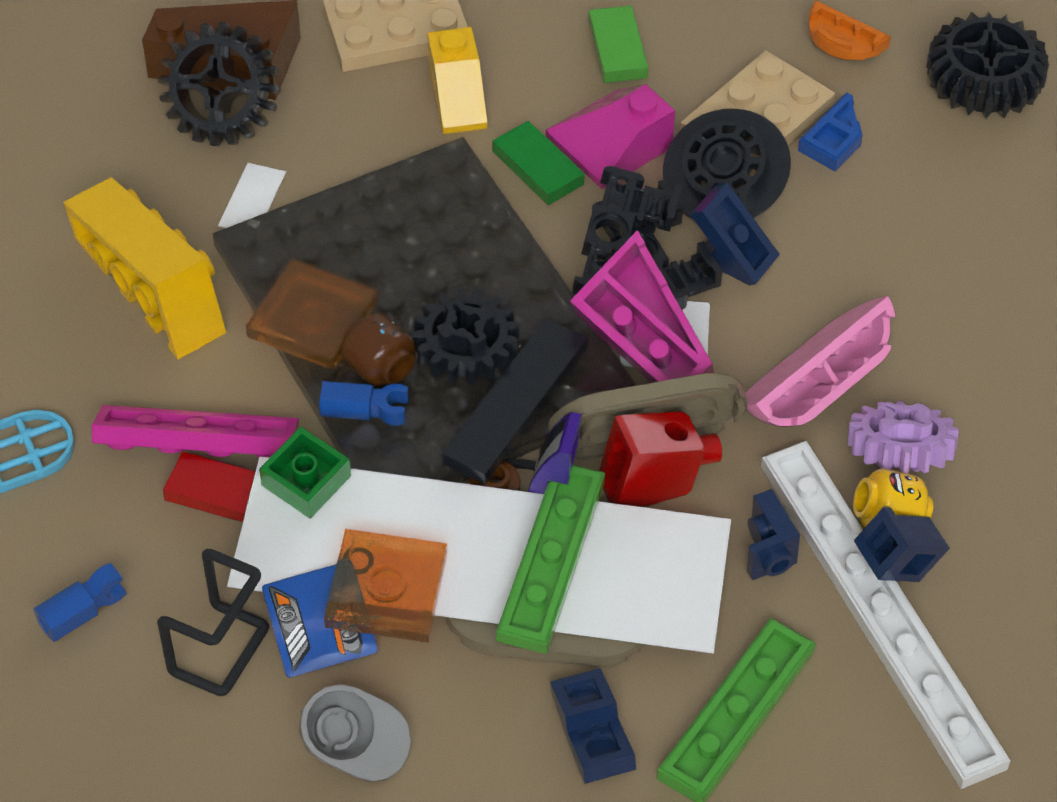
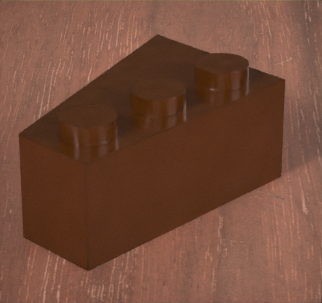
M297 0L156 9L142 38L148 78L157 79L161 75L170 76L171 68L165 67L161 60L164 58L175 60L178 55L171 48V44L174 42L188 46L184 35L186 31H194L200 37L202 24H210L216 31L219 22H225L230 24L231 32L237 26H241L247 29V39L253 35L259 36L262 39L258 51L269 49L274 54L272 59L265 64V67L276 66L280 69V74L269 78V83L282 86L301 39ZM231 48L230 59L234 60L237 76L242 79L251 80L247 63L238 52ZM214 50L209 51L197 61L191 74H199L204 71L208 64L209 55H213ZM220 78L221 80L214 79L213 83H202V85L213 87L216 90H225L226 86H238V84L227 82ZM269 92L268 99L276 100L278 94Z

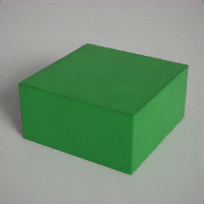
M301 426L259 468L261 485L310 519L351 477L350 459Z

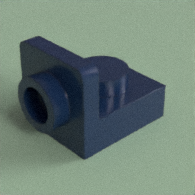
M772 489L753 495L752 517L748 519V528L755 543L749 547L747 572L750 578L755 580L766 575H780L792 565L797 564L800 534Z

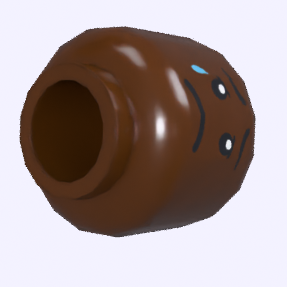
M375 313L365 318H357L345 330L342 358L369 385L382 387L398 384L413 369L415 364L414 340L387 315Z

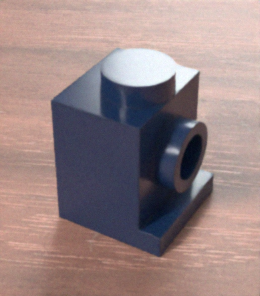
M883 507L854 540V543L877 579L883 581L920 582L950 549L930 517L895 515L891 507Z

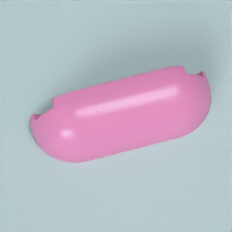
M884 296L865 302L842 314L822 328L745 393L747 411L758 420L779 427L802 425L815 418L881 363L890 352L892 346L887 345L890 337V318L895 317L890 298Z

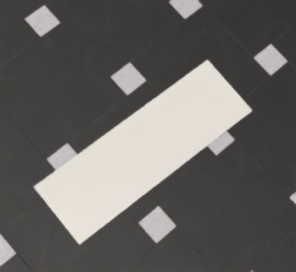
M259 456L234 556L235 559L253 565L260 570L261 579L254 591L263 592L262 586L265 584L343 563L345 556L349 552L361 549L368 551L374 558L373 569L368 574L357 577L365 606L499 624L544 494L351 469V477L310 519L261 485L259 468L269 458ZM598 501L555 632L714 654L731 519ZM362 554L353 555L349 559L353 563L354 570L357 572L365 570L369 565L368 558ZM231 568L227 587L242 589L250 576Z

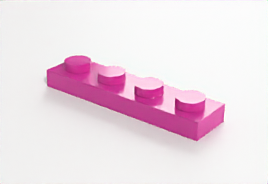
M102 405L91 425L92 443L107 444L108 447L116 450H127L140 446L154 447L163 453L198 450L206 451L207 454L217 457L242 453L255 454L258 458L259 456L270 458L299 428V418Z

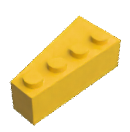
M110 177L63 202L76 241L106 276L112 274L121 294L129 303L137 300L139 306L146 314L145 322L155 334L162 330L166 331L169 340L168 348L178 360L227 333L211 280L215 270L210 258L203 250L196 251L190 246L179 229L172 230L167 226L156 209L152 208L149 210L144 206L133 189L126 190L115 179Z

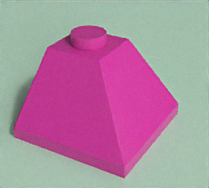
M646 84L616 89L546 129L545 136L601 189H604L607 185L601 184L600 181L605 167L613 166L633 172L667 151L674 135L675 110Z

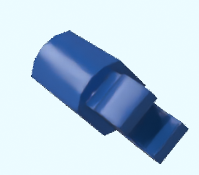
M323 381L320 393V416L371 420L372 417H376L389 425H403L406 420L405 407H394L391 404H407L409 400L408 387L402 384H390L382 389H374L373 385Z
M112 563L100 567L85 583L81 584L77 581L33 608L37 622L53 642L59 640L97 616L98 608L115 604L127 594L126 590L119 583L123 580L121 574Z

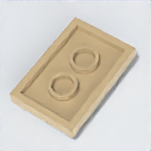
M322 0L323 12L342 72L428 56L427 32L468 27L458 0Z
M765 50L680 122V130L695 118L708 112L720 109H743L757 113L771 121L781 131L789 146L835 104L836 93ZM752 153V157H760L759 155ZM752 169L750 176H754L756 173L754 169Z

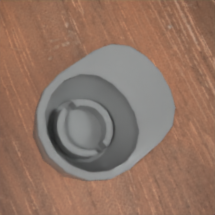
M342 684L325 687L312 695L301 711L299 734L306 751L319 762L350 776L370 782L386 780L400 771L408 758L411 744L409 725L401 712L389 703L356 687Z

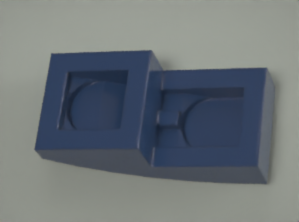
M601 668L551 681L550 688L584 784L636 770L635 753L618 719L617 703Z

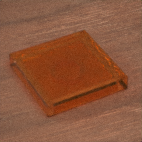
M291 259L246 324V335L251 339L333 370L342 357L345 330L355 319L369 316L378 302V292L373 288Z
M345 529L325 611V628L429 643L448 553L447 543Z

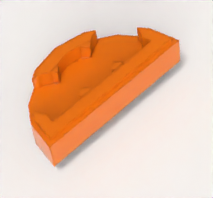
M815 0L809 11V35L815 45L828 55L844 60H864L878 56L890 46L891 36Z

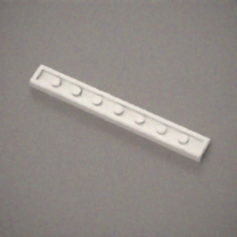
M804 441L762 457L761 469L960 789L1008 770L1011 760L896 581L878 580L854 543L855 538L863 529L808 442Z

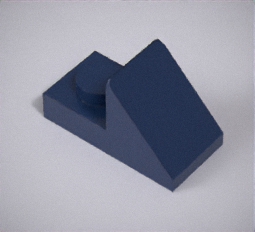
M728 182L715 185L690 214L708 238L705 244L722 269V272L749 286L755 285L780 255Z

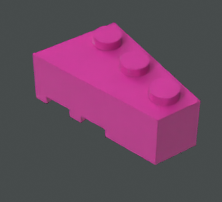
M637 230L570 300L575 314L650 383L714 373L711 360Z

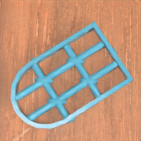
M31 410L0 420V430L16 425L20 433L1 440L0 449L16 443H24L28 451L26 455L1 463L0 472L24 463H33L35 471L2 482L0 477V494L36 480H41L62 469L70 460L75 444L72 429L63 417L51 411ZM36 419L51 421V423L34 429H26L24 422ZM60 427L68 435V440L43 449L39 447L35 449L31 441L32 437ZM65 449L56 461L45 467L42 466L39 458Z

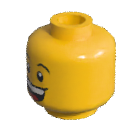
M886 468L875 470L868 478H863L859 482L854 494L853 511L855 516L860 519L863 528L870 523L883 507H891L895 515L930 517L931 519L933 514V500L928 496L925 482L913 474Z

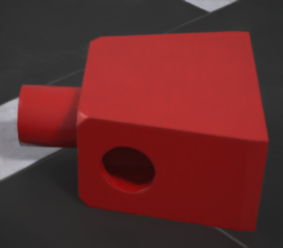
M682 411L615 416L599 468L600 472L605 473L603 491L609 503L647 507L687 495L692 491L700 466L721 461L722 445L718 435L715 433L699 436L689 415Z

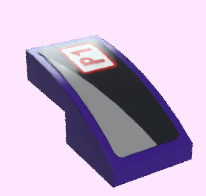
M570 412L548 433L540 449L528 492L545 494L549 481L568 484L579 446L581 414Z

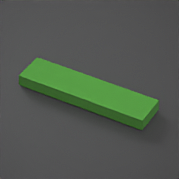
M573 465L568 484L554 481L548 482L496 631V641L547 655L605 483L604 472Z
M770 618L658 768L657 780L694 802H706L814 654L816 643Z

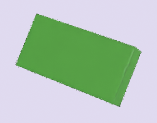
M632 5L589 10L588 22L604 83L648 78V64Z

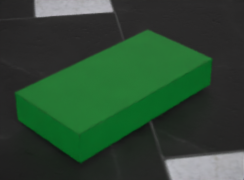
M529 120L492 140V152L547 205L554 203L584 185L585 174Z

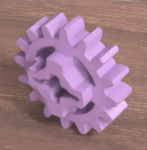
M897 401L896 404L878 402L877 409L863 406L861 407V413L852 414L851 422H849L847 445L852 446V454L854 456L864 455V463L867 465L875 463L880 468L890 470L900 468L904 473H909L910 469L915 472L922 471L927 473L929 472V465L944 468L946 460H954L959 429L953 427L954 420L952 418H940L941 411L938 409L930 411L923 404L905 405L903 401Z

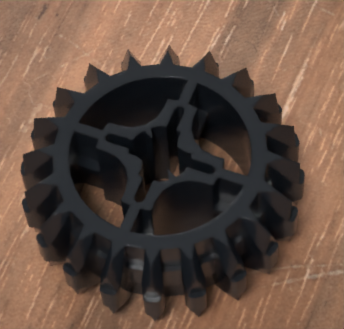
M989 11L985 17H978L971 12L966 20L955 17L952 24L942 25L938 35L934 36L933 41L930 43L926 68H928L927 74H929L930 87L937 89L938 99H950L951 109L962 106L966 108L968 116L973 111L982 112L987 119L991 112H997L1001 117L1005 118L1010 110L1021 113L1023 107L1033 105L1038 94H1041L1042 88L1046 84L1049 56L1046 54L1045 42L1037 39L1036 30L1025 31L1023 21L1011 23L1008 21L1007 14L999 19L993 18Z
M219 22L216 31L212 25L202 24L200 37L194 31H186L184 35L188 46L174 42L171 44V48L178 55L175 60L170 58L161 60L165 67L171 68L170 76L161 75L157 78L159 83L168 85L170 91L163 92L159 96L160 101L174 103L166 112V116L172 120L181 118L177 127L179 132L188 133L193 129V141L202 143L208 136L211 146H220L223 138H225L229 145H237L239 143V131L245 138H253L255 131L251 123L254 122L259 126L265 127L268 124V120L261 113L262 110L276 111L277 109L275 102L268 101L269 92L274 94L281 92V86L269 83V78L280 74L279 67H265V64L274 56L273 52L269 49L258 51L262 43V39L259 36L253 35L247 39L246 28L237 26L231 32L230 24L225 22ZM231 48L238 52L247 63L251 80L242 79L237 76L234 60L230 59ZM214 50L213 55H209L208 64L204 71L199 74H191L197 61L209 51ZM220 78L227 82L238 84V86H226L225 90L219 89L218 91L213 89V87L202 85V83H213L214 79L221 80ZM189 89L198 90L202 93L205 99V109L209 110L208 120L194 107ZM240 95H249L244 107L236 115L225 120L226 113L231 112V105L235 98Z

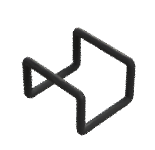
M205 549L202 552V560L210 604L215 610L225 614L212 635L168 616H161L157 621L168 673L179 680L214 695L224 696L231 691L268 632L269 624L265 619L241 610L261 579L260 570L253 565L216 550ZM214 561L250 576L232 605L220 600ZM235 619L257 627L254 635L222 685L177 667L170 629L212 646L222 641Z

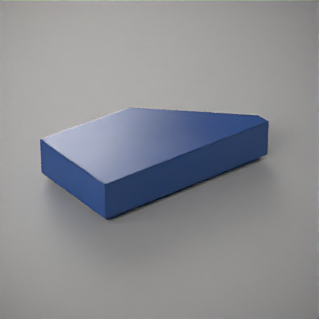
M846 92L799 140V152L835 172L861 146L862 131L860 123L856 119L853 107L854 100L851 94Z

